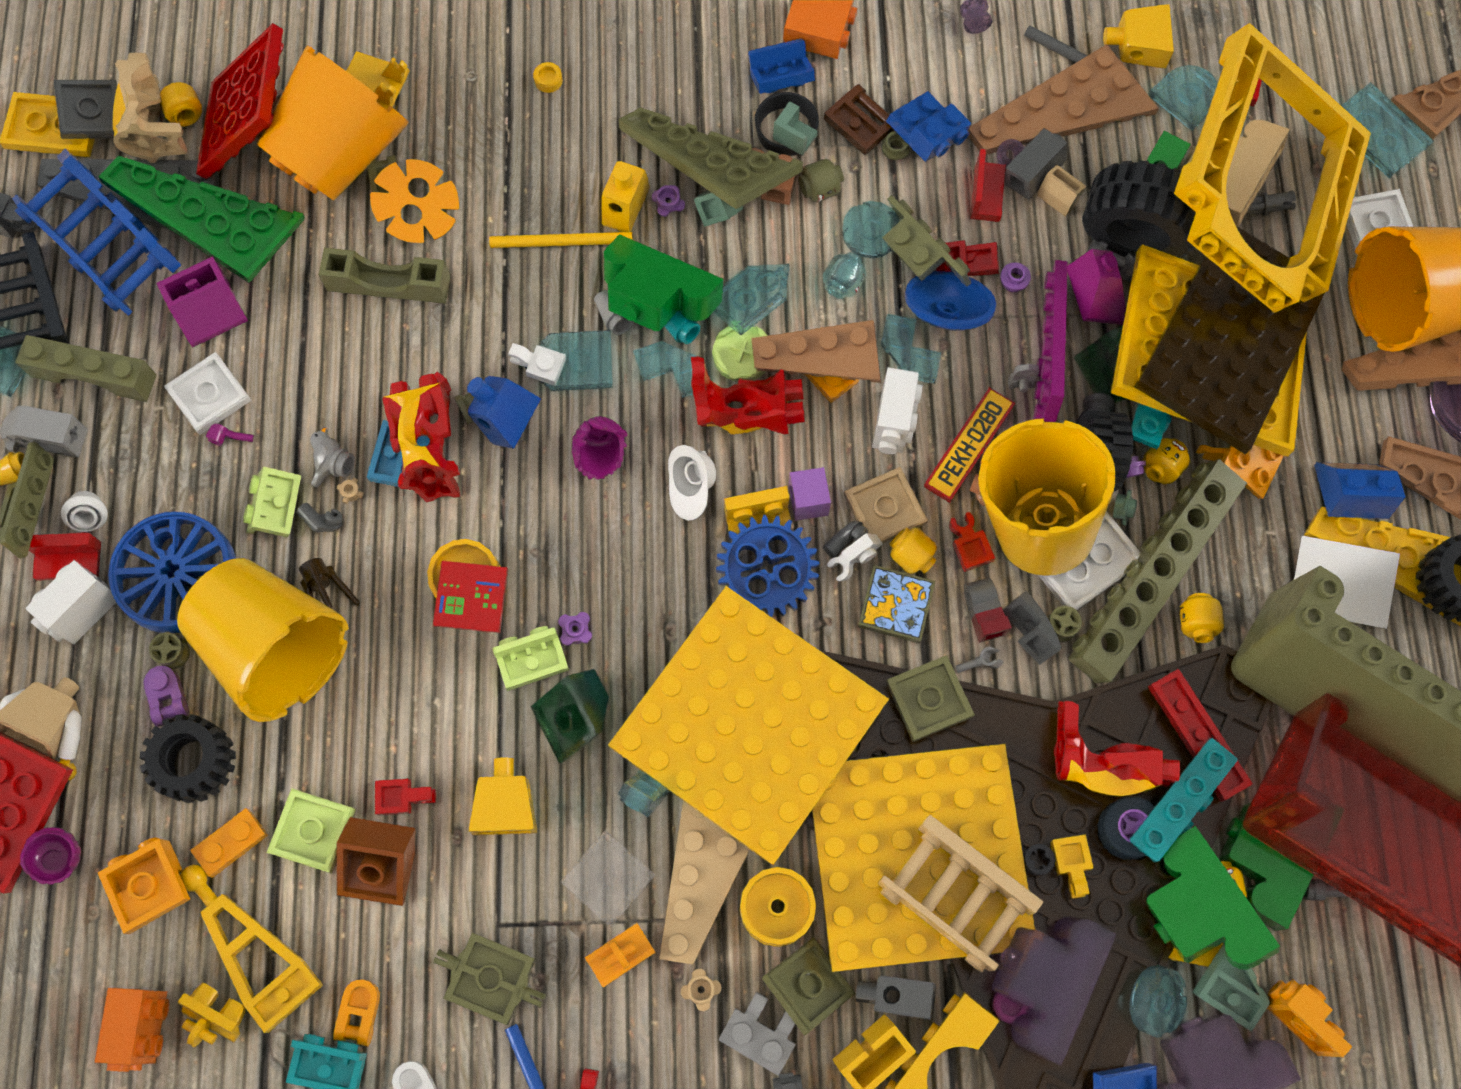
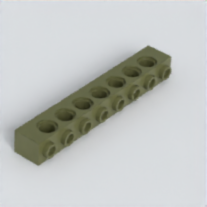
M1220 459L1209 463L1203 462L1195 468L1191 474L1193 479L1190 484L1176 495V504L1172 510L1167 511L1158 522L1160 527L1156 533L1148 537L1142 544L1141 549L1143 551L1140 557L1133 560L1124 571L1126 576L1122 582L1110 590L1107 595L1108 602L1092 616L1089 622L1091 626L1088 631L1078 637L1072 645L1074 651L1068 660L1095 683L1112 682L1246 486L1247 482ZM1204 490L1208 495V500L1205 498ZM1188 514H1189L1190 517H1191L1192 524H1190V523L1188 522V518H1187ZM1171 538L1175 542V549L1171 546ZM1154 562L1158 566V574L1154 571ZM1137 586L1142 593L1141 599L1138 598L1136 593ZM1120 611L1124 615V624L1119 620ZM1103 636L1107 640L1106 650L1102 647L1101 644Z

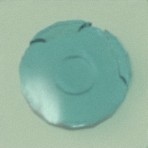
M866 201L857 207L855 205L844 217L842 227L844 243L853 253L861 257L873 259L887 255L893 250L884 242L882 237L900 222L895 211L886 204L876 201Z
M1162 965L1150 966L1139 975L1130 995L1129 1009L1132 1021L1139 1031L1158 1038L1163 1037L1164 1033L1170 1034L1178 1027L1187 1008V997L1183 996V987L1186 988V985L1179 972Z

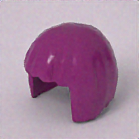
M56 827L43 828L33 833L26 840L20 854V865L23 871L30 875L32 880H36L41 884L61 883L66 878H69L78 867L81 848L72 833Z

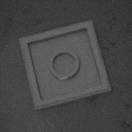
M54 80L61 139L114 138L113 106L117 89L116 80Z

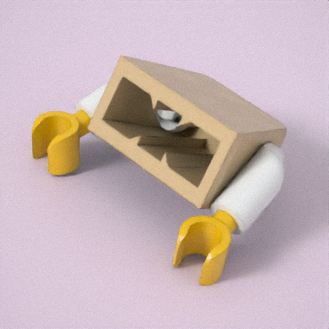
M63 677L54 688H50L40 682H34L26 689L24 688L5 696L0 702V732L54 760L57 756L60 757L59 763L73 769L68 781L72 780L76 776L77 769L71 763V759L76 757L82 723L77 703L72 697L79 690V686L73 680Z

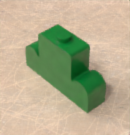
M620 234L604 251V280L608 283V310L629 321L658 332L677 311H681L682 315L688 320L702 321L707 319L722 302L723 278Z
M1305 793L1288 800L1282 812L1261 800H1255L1243 806L1239 817H1234L1225 832L1229 837L1221 851L1219 860L1231 862L1232 866L1240 869L1243 875L1255 881V884L1246 887L1247 900L1264 924L1275 931L1289 928L1344 811L1342 808L1316 794Z
M1194 826L1179 835L1163 856L1166 871L1176 879L1147 897L1148 908L1158 922L1154 925V928L1165 944L1171 941L1186 963L1195 960L1221 943H1225V956L1228 962L1233 967L1241 970L1254 968L1279 953L1280 945L1197 827Z

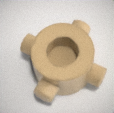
M352 478V480H346L337 485V490L343 496V503L348 504L349 501L352 502L359 497H363L364 492L357 485L358 479Z

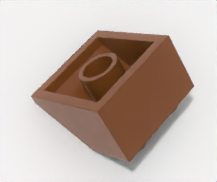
M350 817L337 841V895L403 906L415 856L416 828Z

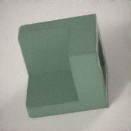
M789 101L774 122L773 140L803 156L817 137V130L799 120L800 107Z
M708 190L694 198L704 227L728 220L743 210V206L735 209Z

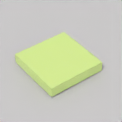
M291 788L266 853L332 874L337 862V841L349 818H353L356 809Z

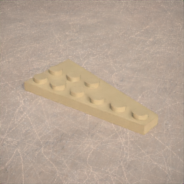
M684 801L659 959L693 965L750 849Z

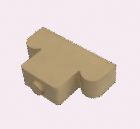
M1253 120L1245 126L1243 137H1239L1226 182L1228 206L1237 227L1241 224L1281 155L1290 129L1265 120ZM1194 145L1187 156V164L1191 162L1196 146Z

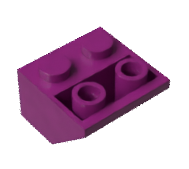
M213 256L156 283L170 312L192 348L248 321L224 272Z

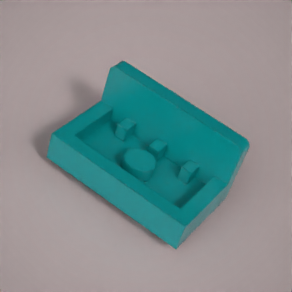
M305 1033L303 1039H292L290 1047L294 1048L285 1083L313 1089H359L367 1053L358 1051L359 1044L338 1040L336 1047L324 1044L325 1037Z

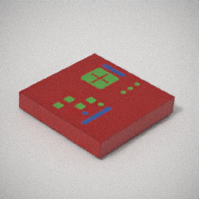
M442 561L433 626L500 634L508 568Z

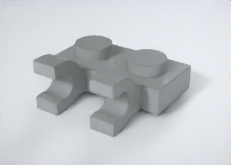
M756 991L745 1013L735 1008L718 1040L779 1076L796 1043L787 1039L795 1023L786 1010L775 1031L757 1021L768 998Z

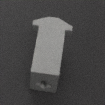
M16 406L4 419L0 434L7 450L17 453L19 447L27 448L28 443L36 442L47 452L79 458L88 429L72 414L29 406Z

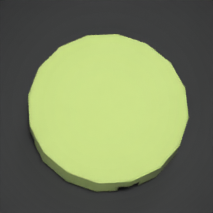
M736 323L727 326L719 332L713 345L712 357L715 367L722 376L738 382V379L756 380L766 373L765 371H757L754 368L751 339L768 336L763 329L757 326H749L748 323Z

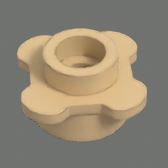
M696 969L692 972V979L688 985H684L681 988V996L684 999L693 1001L698 1010L706 1011L710 1008V1001L714 995L721 992L722 987L719 981H713L707 977L703 969ZM700 986L704 987L703 993L698 992Z

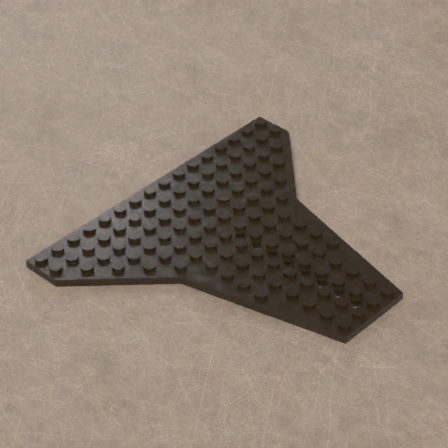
M1222 645L1057 701L959 681L975 714L973 718L912 742L886 684L887 679L909 670L821 651L889 698L856 746L859 748L858 752L853 751L847 761L869 759L871 755L878 756L880 752L884 753L885 757L1005 744L1022 852L1024 853L1027 848L1035 844H1044L1051 849L1050 841L1054 839L1086 834L1094 868L1084 871L1089 888V894L1085 897L1071 899L1068 874L1058 876L1055 865L1050 872L1041 876H1034L1026 871L1029 891L1043 901L1038 911L1033 914L1038 949L990 954L989 957L999 964L995 971L990 972L986 969L983 972L978 971L965 960L966 957L950 960L962 993L965 991L992 1014H994L992 1010L993 996L1002 988H1017L1025 994L1028 1000L1029 1008L1023 1020L1017 1023H1005L999 1020V1023L982 1044L997 1089H1093V1072L1124 1067L1160 976L1163 975L1169 961V956L1173 951L1174 946L1171 941L1165 944L1154 928V925L1158 922L1148 908L1147 897L1176 878L1166 871L1163 857L1158 862H1153L1147 856L1136 860H1123L1111 855L1103 847L1098 836L1097 826L1101 812L1112 802L1126 796L1119 797L1101 794L1089 790L1079 782L1057 779L1054 747L1057 740L1058 702L1072 701L1079 705L1078 732L1090 752L1100 754L1107 748L1122 743L1151 746L1163 751V759L1179 760L1180 775L1192 761L1193 757L1149 690V685L1179 669L1243 769H1245L1258 734L1263 729L1273 702L1235 678L1232 673L1231 664L1237 651ZM1171 782L1168 787L1158 786L1148 792L1130 796L1141 797L1156 806L1174 782ZM1215 792L1211 794L1214 797L1211 804L1202 813L1198 811L1191 820L1194 823L1192 828L1194 826L1197 827L1211 848H1213L1233 798L1232 796L1221 802ZM811 811L804 823L814 831ZM1037 851V854L1030 855V859L1035 862V868L1040 869L1041 865L1046 866L1047 860L1042 858V852Z

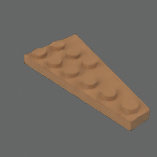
M1106 44L970 126L968 137L979 151L980 149H986V155L1016 148L1019 144L1031 142L1043 128L1063 137L1101 128L1104 124L1119 120L1121 123L1130 121L1133 117L1144 114L1146 117L1155 115L1159 108Z
M1461 330L1406 350L1390 352L1381 349L1344 361L1341 370L1357 391L1396 388L1398 384L1416 383L1417 387L1429 386L1430 382L1446 381L1447 385L1461 384Z

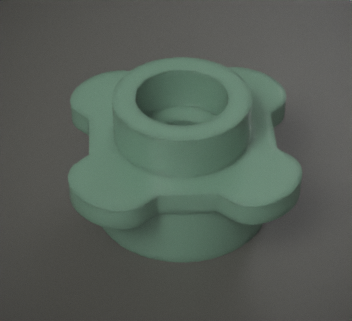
M1129 489L1127 495L1118 493L1113 512V518L1122 519V525L1125 526L1128 517L1134 518L1137 507V500L1132 499V490Z

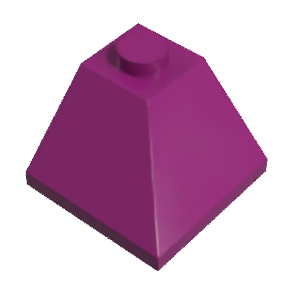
M1091 249L1066 266L1083 321L1123 325L1126 305L1117 259L1112 251Z

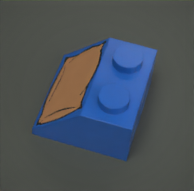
M1316 462L1314 465L1328 517L1389 519L1406 497L1399 473L1396 470L1378 464Z

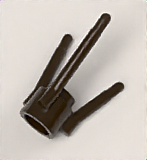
M322 558L310 559L299 567L303 577L300 583L306 594L313 597L312 590L318 591L324 604L332 608V603L325 590L330 585L329 579H331L354 605H359V600L337 576L333 566L326 567Z

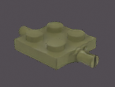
M471 933L465 949L458 957L439 949L436 955L447 959L448 962L437 957L434 958V964L452 970L451 982L443 999L502 1024L509 1025L515 1008L522 1000L541 1008L544 1002L532 998V995L542 1000L546 998V993L528 987L529 975L536 961L535 958L475 933Z

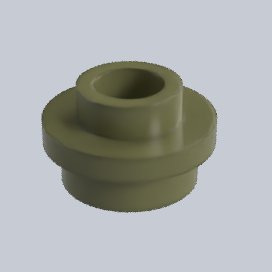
M896 131L885 136L881 146L883 154L891 160L906 158L911 149ZM892 146H899L901 149H894Z

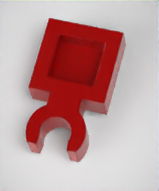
M967 512L964 516L967 523L965 527L959 526L954 517L949 521L951 532L959 536V539L954 540L952 545L964 572L989 564L995 560L984 530L974 532L975 520L970 512Z

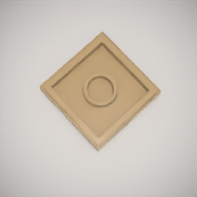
M901 467L844 491V496L856 520L863 523L862 526L868 529L869 534H876L882 543L893 539L905 527L909 529L919 528L928 522Z

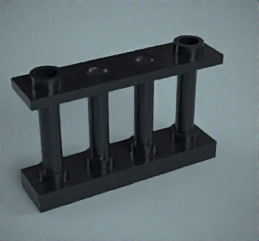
M34 231L21 234L25 246L19 247L20 250L0 254V267L24 262L25 265L30 264L32 271L26 272L27 276L1 281L0 294L31 288L32 290H38L39 297L34 298L33 302L0 309V322L39 313V316L45 315L47 323L41 324L42 327L0 337V350L22 345L26 335L69 344L37 237Z

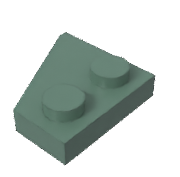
M1223 943L1192 991L1195 995L1251 1032L1270 1004L1264 990L1257 984V977L1253 969L1241 970L1233 967L1228 962L1225 956V943Z

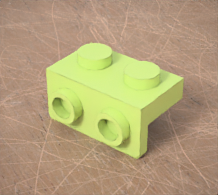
M548 626L538 627L530 631L529 636L517 639V637L505 638L498 643L499 646L492 648L507 691L569 671L555 627L550 629Z

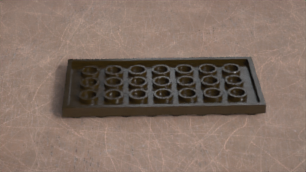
M1237 227L1242 238L1258 256L1270 264L1286 268L1290 260L1289 257ZM1204 256L1134 387L1246 454L1253 447L1325 293L1306 302L1299 300V302L1274 313L1208 257Z

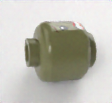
M821 159L804 166L798 181L805 198H810L814 202H820L839 194L841 182H844V175L839 165L834 166L829 159Z

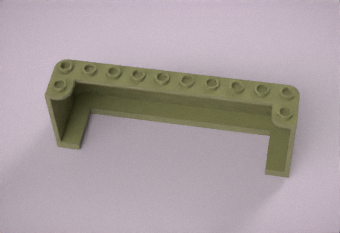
M1318 566L1271 592L1232 660L1231 669L1235 678L1461 821V691L1335 613L1344 596V585L1338 576L1324 567Z

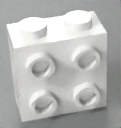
M887 368L872 448H877L885 454H896L897 452L903 453L905 443L911 444L918 419L917 407L918 403H920L923 385L917 384L918 372Z
M73 560L69 565L64 566L58 571L56 578L45 589L38 591L33 596L31 603L25 609L34 616L30 622L44 634L48 633L58 642L65 639L75 644L116 601L110 587L104 581Z

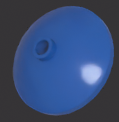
M933 271L923 281L915 276L909 281L905 291L906 303L918 318L932 326L946 330L965 331L980 327L992 319L996 309L995 297L985 285L969 277L971 284L966 287L953 272Z

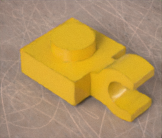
M1086 834L1050 841L1051 849L1055 856L1057 875L1068 874L1071 899L1085 897L1089 894V888L1084 871L1094 868Z

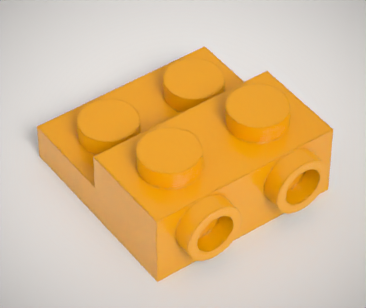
M157 837L145 840L138 845L139 849L130 855L125 854L113 858L108 862L107 868L98 872L123 934H131L191 900L179 872L183 871L171 842Z
M1294 979L1287 983L1279 980L1268 991L1267 995L1270 997V1004L1267 1009L1317 1056L1344 1057L1352 1048L1344 1039L1345 1033L1336 1024L1329 1020L1324 1021L1333 1009L1324 1002L1326 1000L1325 995L1311 984H1299Z

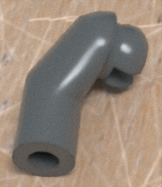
M304 503L296 511V514L317 533L334 532L343 523L342 514L336 509H331V513L327 511L326 514H318L309 503Z
M852 521L838 531L823 546V549L830 557L834 558L853 539L857 541L868 533V529L862 526V522Z

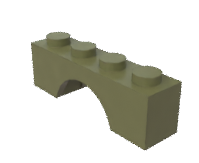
M325 247L318 274L326 290L329 292L446 304L451 278L445 260L414 257L410 263L404 265H386L368 260L354 250Z
M29 335L25 336L15 362L32 378L60 383L62 379H76L102 387L117 396L143 402L148 401L157 376L142 359Z

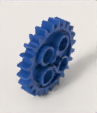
M763 515L761 524H757L753 517H750V527L748 528L741 522L738 523L740 533L736 534L729 531L728 536L732 542L722 541L721 547L727 553L717 554V559L725 564L717 566L716 572L725 574V576L718 580V584L728 585L731 590L760 610H766L770 617H773L774 610L777 609L783 617L786 614V606H789L794 611L797 610L796 599L804 603L807 601L808 598L804 594V590L808 592L814 591L815 587L808 580L818 579L819 574L811 571V569L818 567L820 563L817 560H810V557L817 553V549H807L806 546L810 543L811 537L800 538L803 530L802 527L797 528L793 532L790 530L792 520H788L782 526L780 525L779 516L775 517L773 523H769L767 516ZM774 540L782 541L786 545L785 552L782 554L773 553L769 549L770 542ZM743 550H751L755 553L756 560L751 564H745L740 561L738 555ZM790 556L795 558L793 562L775 565L772 573L769 574L766 569H762L747 577H741L740 575L744 571L761 568L764 560H767L769 564H775ZM787 569L792 570L797 580L792 584H785L780 580L779 573ZM759 579L766 584L767 589L762 594H754L749 589V583Z

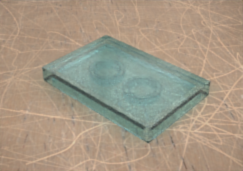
M1371 82L1341 105L1371 132L1365 156L1389 179L1434 142Z

